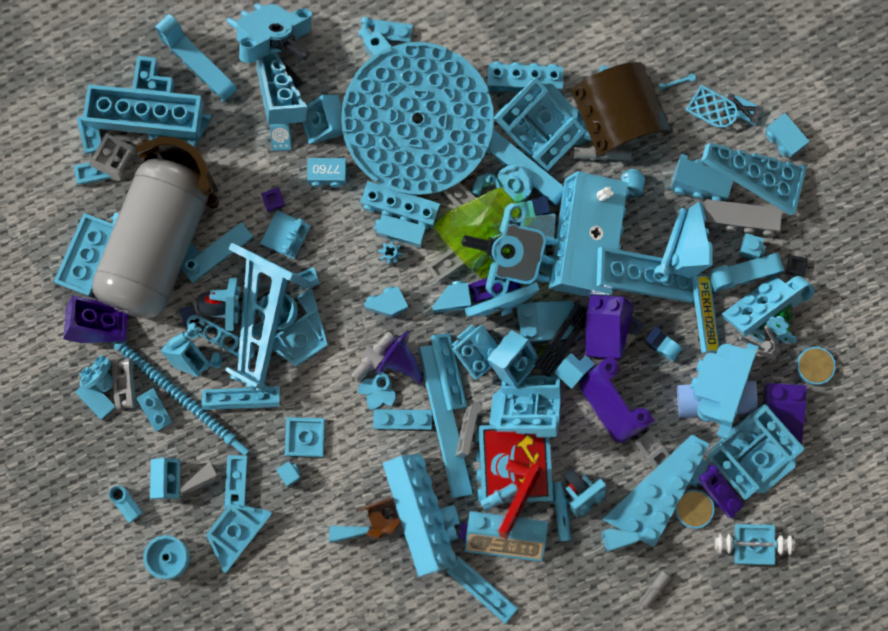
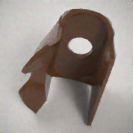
M393 497L366 505L358 510L359 512L368 510V517L373 529H369L366 535L372 538H381L383 534L390 535L401 524ZM386 508H391L393 511L391 519H386L383 515Z

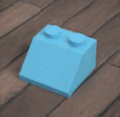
M321 95L307 104L306 122L302 123L308 144L328 140L343 134L341 121L342 104L339 95Z

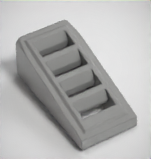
M211 462L208 463L180 489L181 493L186 495L218 479L219 476Z

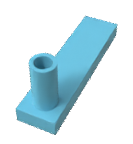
M241 222L196 257L187 260L181 269L190 281L195 283L234 253L229 250L231 243L242 247L254 237Z

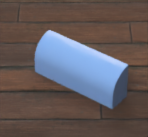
M756 381L747 382L736 415H748L757 409ZM678 385L676 388L679 418L699 417L697 410L700 402L694 398V389L690 388L691 385Z

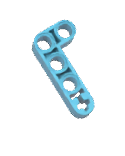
M774 253L730 267L727 265L719 266L712 269L708 275L710 276L714 293H717L720 289L727 290L737 287V284L742 283L744 285L754 282L758 278L761 280L785 272L780 254Z

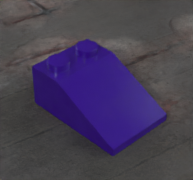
M72 295L66 307L63 339L78 343L125 341L128 314L120 312L100 301Z
M590 295L586 311L587 357L607 358L612 355L614 359H622L634 305L625 297Z
M767 383L764 386V404L802 445L806 410V385Z

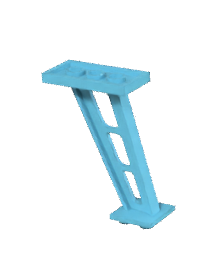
M231 243L229 250L246 258L238 371L228 367L225 371L231 374L230 377L238 382L242 381L250 389L258 390L262 393H265V391L273 392L274 389L264 383L287 281L289 280L305 288L309 281L248 249ZM261 273L270 276L272 279L266 308L259 306L257 303L259 276ZM256 310H260L265 314L260 340L255 339L253 335ZM254 342L258 344L259 351L255 371L251 372L250 360L252 343Z

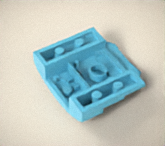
M536 77L493 117L506 134L544 171H548L586 132L578 123V110L552 83H541Z
M528 375L517 389L502 381L501 389L492 396L489 424L495 427L497 432L516 431L517 434L536 433L537 437H557L561 409V379L557 375H552L551 377L546 375Z
M764 404L732 428L728 439L721 438L708 451L706 457L746 500L753 493H766L774 484L794 469L796 456L805 449Z

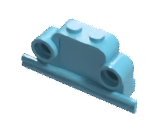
M748 343L747 347L743 349L731 344H723L718 348L716 354L708 353L703 360H699L696 371H699L697 378H693L690 388L694 389V398L700 402L697 410L699 418L705 422L720 424L717 433L718 437L729 438L757 354L755 350H758L759 346Z

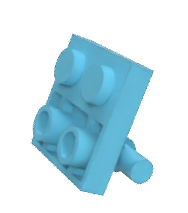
M479 325L461 342L457 340L452 344L454 347L452 349L473 379L477 380L492 367L487 359L498 345L483 325Z

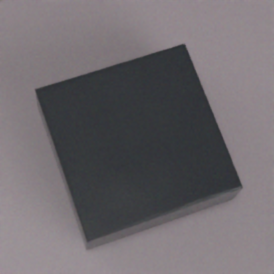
M788 255L785 274L804 278L808 258Z

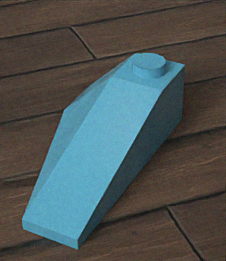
M700 201L688 209L670 260L671 273L692 278L712 266L713 248L712 243L708 242L707 239L709 230L704 225L706 216L703 203Z

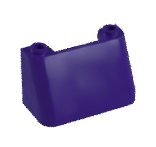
M610 355L581 379L580 389L615 442L624 443L650 427L655 420L649 411L644 408H638L630 412L610 381L619 369L616 360Z

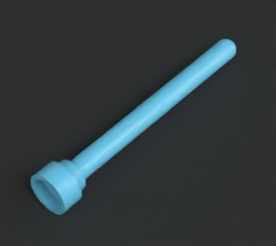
M685 208L679 210L661 265L655 268L653 278L656 281L666 282L669 278L670 271L668 266L687 213Z

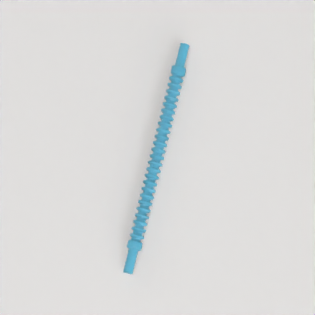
M124 341L110 342L114 345L116 351H121V355L125 354V358H132L134 365H138L137 368H141V372H146V376L150 375V379H154V383L158 382V386H163L162 389H166V393L170 392L171 397L175 396L174 399L179 400V404L183 403V407H187V411L191 410V414H196L195 417L200 418L199 421H204V425L208 424V428H212V432L216 431V435H221L220 438H224L226 444H231L244 456L250 452L248 448L236 439V435L232 432L229 433L228 429L225 430V426H220L221 423H217L216 419H212V415L208 416V412H204L202 408L200 409V405H195L196 402H192L191 398H187V394L183 395V391H179V387L175 388L174 383L170 384L171 381H167V377H162L163 374H159L158 370H154V366L150 367V363H146V359L142 360V356H137L138 353H134V349H129L130 346H126Z

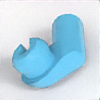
M491 173L478 176L474 182L471 194L480 196L483 187L495 182V176Z

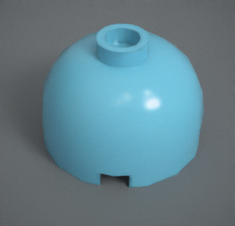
M286 293L284 294L277 330L290 327L298 315L297 303ZM269 295L262 298L259 306L267 307ZM258 310L259 317H261L264 324L265 314Z

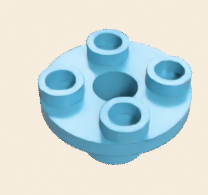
M103 355L98 356L90 368L86 367L81 371L80 386L83 389H89L95 385L102 392L108 391L114 384L113 376L108 373L111 360Z

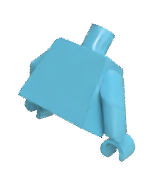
M191 323L186 333L182 332L168 340L161 352L174 368L199 377L202 371L209 369L210 366L219 368L222 364V358H220L219 353H213L211 360L208 361L193 341L188 339H196L200 328L194 330L196 324Z

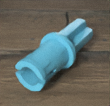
M512 483L500 491L495 490L494 494L480 500L487 512L500 503L503 505L504 501L515 496L518 488Z

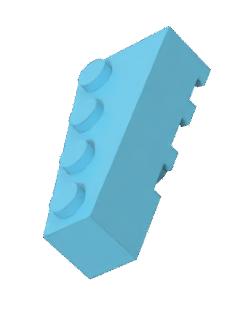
M271 52L256 60V70L268 125L306 122L307 105L300 98L301 95L298 89H295L291 77L286 73V68L277 52Z

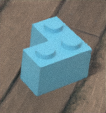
M137 56L132 89L174 93L175 84L170 77L157 76L159 64L156 58Z

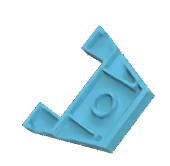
M311 288L297 297L307 314L294 322L290 327L275 335L272 349L295 367L328 346ZM263 321L254 325L253 335L259 340L262 336Z

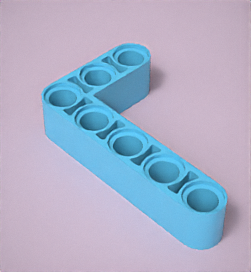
M168 14L155 26L161 41L168 45L170 50L178 58L180 57L183 60L182 62L190 70H193L203 83L206 82L208 88L216 96L219 95L223 102L237 90V87L184 35L180 24L173 16Z

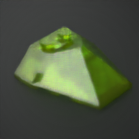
M502 187L448 211L434 224V227L446 244L482 279L488 278L491 263L494 261L490 256L484 254L485 251L464 247L461 245L464 235L488 240V237L494 238L496 235L501 234L500 227L504 211L509 204L516 203ZM515 208L512 210V217H517L519 209ZM503 248L504 253L509 250V248Z

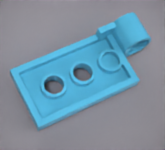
M773 275L723 312L722 315L728 323L746 337L789 304L794 308L801 302L810 300L815 293V287L801 276H796L787 283H784L777 276Z

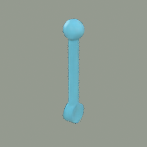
M690 74L687 78H683L667 84L661 83L659 84L658 88L659 90L663 91L667 87L677 85L686 81L693 82L696 79V76L694 74Z

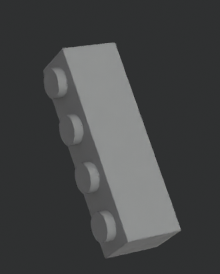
M706 199L704 202L706 216L704 225L707 229L717 230L719 227L725 228L727 232L743 230L745 234L760 232L763 233V236L774 237L775 234L777 235L780 232L782 210L779 208Z

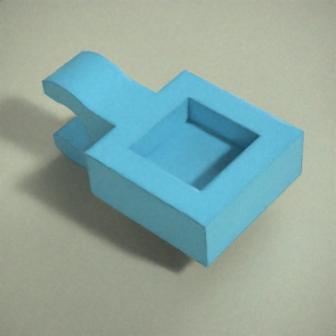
M455 505L439 509L444 518V526L447 528L450 541L457 540L454 526L460 525Z

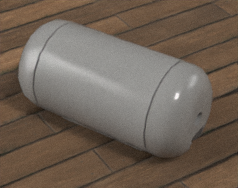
M150 159L139 166L93 277V293L100 302L125 314L145 319L156 317L163 312L209 198V195H203L198 187L200 179L198 173L164 159Z

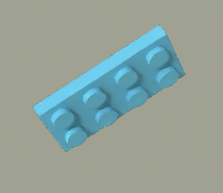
M83 213L54 283L90 297L93 291V277L114 224Z

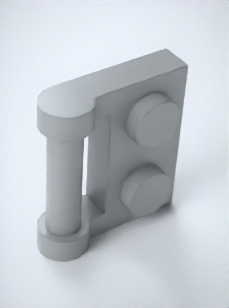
M106 133L89 165L110 175L112 179L119 181L123 176L122 172L130 157L134 156L136 149ZM119 150H122L124 154L115 169L111 167V164Z

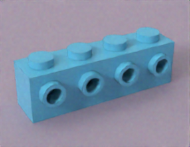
M493 62L488 64L487 88L488 91L520 92L536 77L541 83H552L562 94L564 67H560L557 64L541 66L537 63L522 65L515 62L508 65L502 62Z
M367 181L361 199V206L367 212L374 213V211H378L386 216H394L400 218V220L425 226L426 230L434 228L440 210V203L411 194L393 191Z

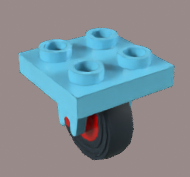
M229 278L227 290L204 292L196 300L197 310L200 313L226 318L225 331H233L234 324H238L241 287L237 286V278Z
M572 469L563 474L568 484L566 491L574 500L570 503V506L576 517L580 515L582 517L591 510L590 507L593 504H599L606 498V484L601 479L593 484L584 474L578 476Z

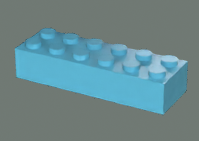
M88 84L82 121L88 128L199 139L204 102L202 97L198 95Z
M421 453L400 456L382 463L418 577L456 566V555L452 551L450 537L444 526V518L439 511L438 500L433 492L432 481L428 476L425 467L426 462Z

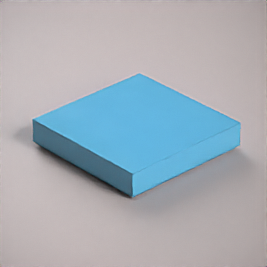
M286 417L285 456L324 457L325 418Z

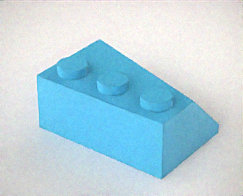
M681 154L675 167L670 190H674V193L678 195L691 194L695 199L703 200L704 198L726 202L733 180L712 167L705 166L706 164L701 160L690 161L687 160V155Z

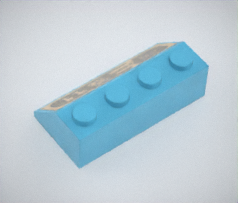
M469 512L464 552L542 562L548 521L518 518L506 540L501 538L498 533L505 516Z

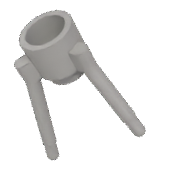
M765 326V330L771 341H764L761 345L741 336L739 337V340L746 344L750 343L759 346V350H755V353L775 360L780 354V347L777 345L779 340L774 337L768 326Z

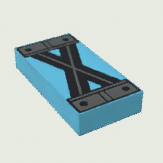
M729 92L727 99L735 104L738 114L737 118L755 126L763 107ZM734 108L728 109L730 115L735 114Z

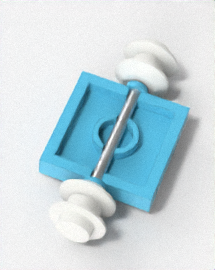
M734 524V540L730 534L726 538L719 534V537H715V549H718L719 553H721L722 549H726L730 553L734 548V564L775 565V549H777L780 555H782L783 551H787L791 555V552L795 551V540L791 538V535L787 539H783L782 535H780L777 541H775V525Z

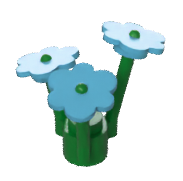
M789 304L775 315L776 318L770 317L768 321L749 335L756 341L758 340L763 343L766 337L762 330L765 326H768L769 329H772L773 333H777L775 336L777 340L784 343H796L797 337L792 336L793 334L789 332L793 308Z

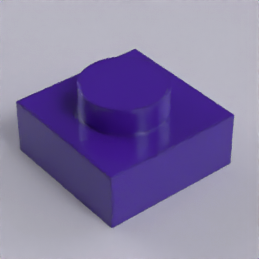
M279 187L261 193L267 212L285 207Z

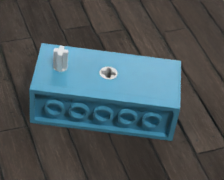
M580 171L565 178L556 235L559 245H555L553 258L555 261L551 267L548 289L590 298V295L609 296L614 292V289L597 286L598 248L607 247L621 250L619 241L624 230L622 220L626 215L625 200H627L629 195L627 182Z

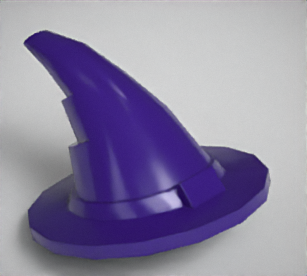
M406 331L389 349L377 373L382 375L390 368L411 377L417 385H420L423 381L422 374L413 353L407 345L410 332Z

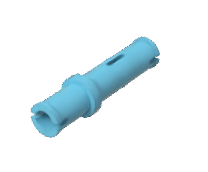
M564 482L552 483L553 505H555L559 542L569 541L571 536L566 504L568 499L565 496Z

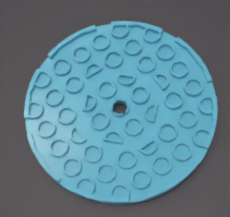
M408 42L380 51L361 66L346 90L341 121L347 148L358 167L368 177L381 186L393 191L411 195H424L440 192L458 184L478 166L490 144L494 126V112L491 97L483 78L464 57L437 44ZM416 113L423 116V121L420 124H416L412 120V116Z

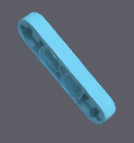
M193 314L189 316L187 327L191 324V319L195 320L196 318L199 319V323L203 326L205 322L208 323L204 328L203 334L199 332V336L239 357V349H237V352L233 350L237 347L240 337L225 331L224 328L200 315ZM210 327H215L218 330V335L214 338H210L207 335V330ZM228 336L235 339L232 347L224 345V339ZM252 345V351H251V358H252V357L254 356V354H255V349H254L253 345Z

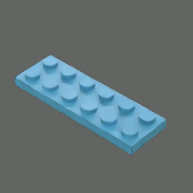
M607 247L598 248L597 286L695 304L692 278L671 273L670 263L668 266L670 275L666 282H659L653 278L655 268L661 265L663 258Z

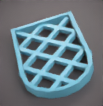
M702 85L686 108L687 112L717 128L731 126L738 116L737 108L732 101ZM704 90L710 93L705 95ZM713 96L714 101L707 103L706 97ZM715 96L721 98V100L716 101ZM704 98L705 104L698 106L697 99ZM695 101L696 106L691 107L692 103ZM724 102L725 108L718 109L717 103ZM715 104L716 110L709 112L708 106ZM706 106L707 112L700 114L699 108ZM734 108L735 114L729 115L728 109ZM697 109L698 114L692 112L691 110ZM726 110L727 116L720 118L719 112ZM717 113L718 119L711 120L710 114ZM708 115L709 120L705 119L702 116ZM721 120H729V124L722 125Z

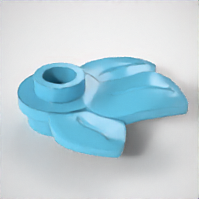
M378 374L374 379H365L358 387L357 392L359 394L367 395V405L370 410L378 408L383 402L388 406H392L395 401V392L391 388L392 380L387 374ZM380 380L386 381L384 387L379 386Z

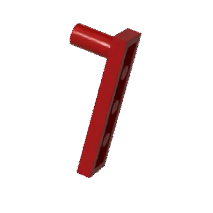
M510 459L505 469L524 478L498 530L500 537L506 540L541 473L540 465L534 462L528 467Z

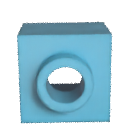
M288 461L276 469L287 487L301 479L299 476L301 471L295 463L292 465Z

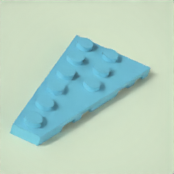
M709 143L705 146L701 160L703 163L787 214L793 215L796 213L807 166L794 165L793 162L789 161L786 163L781 162L776 158L760 154H748L743 150L735 151L729 147Z
M691 434L602 520L623 531L638 534L640 540L655 547L710 443Z

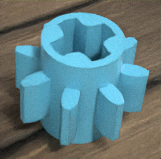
M393 241L388 245L383 243V250H378L379 254H383L380 261L386 260L388 266L393 261L397 264V257H402V253L397 252L400 249V245L395 247ZM387 250L393 251L394 255L392 257L387 255Z

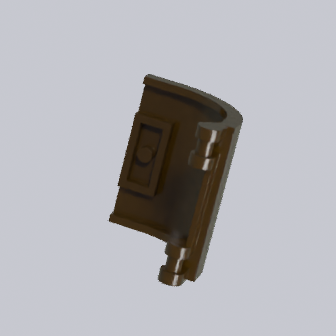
M629 62L605 69L570 89L599 157H603L635 139L656 133H662L665 136L673 132L672 127L667 122L668 117L652 85V80L646 74L645 64L641 62Z
M157 137L151 140H142L138 145L134 146L143 163L150 159H164L196 169L201 173L198 187L203 195H209L208 206L212 209L219 206V200L216 196L218 188L203 157L191 144L179 138Z

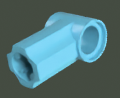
M118 485L110 489V500L114 502L128 523H131L143 514L126 488ZM118 489L123 491V497L120 500H116L114 497V493Z

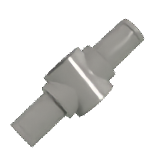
M387 332L377 344L368 346L360 357L361 364L351 374V377L359 383L369 371L376 370L379 367L378 364L385 357L386 350L396 338Z

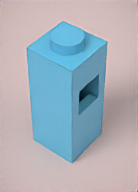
M382 214L381 218L376 220L374 230H377L376 233L379 237L421 248L426 227Z

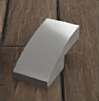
M649 429L634 440V443L655 469L670 456L665 447L659 443Z

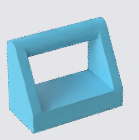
M612 528L601 533L607 552L633 544L639 540V535L636 533Z

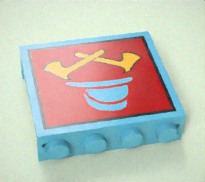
M491 425L479 426V431L475 433V442H479L480 450H476V462H480V470H477V481H481V489H478V501L494 494L495 490L500 491L512 483L519 490L524 478L505 469L508 461L511 459L528 467L531 466L532 462L540 465L541 473L526 502H553L550 437H537L536 433L517 434L516 431L497 432L496 428ZM515 496L509 498L503 503H512Z

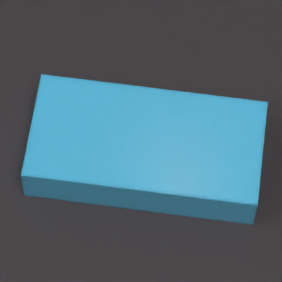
M95 385L89 389L80 387L75 392L101 420L116 408Z

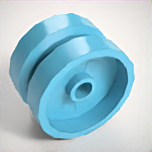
M168 535L158 536L150 541L145 548L143 556L144 565L148 572L157 578L165 580L177 579L182 576L188 569L191 559L186 544L178 538ZM167 554H169V560L165 561L163 559L164 556H167Z

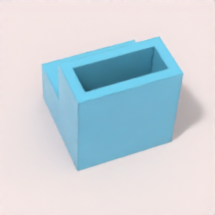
M570 353L554 373L572 389L595 363L587 356L580 361Z

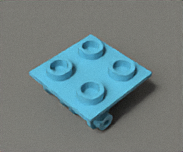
M277 210L260 244L295 260L311 225L306 224L300 218L295 219Z

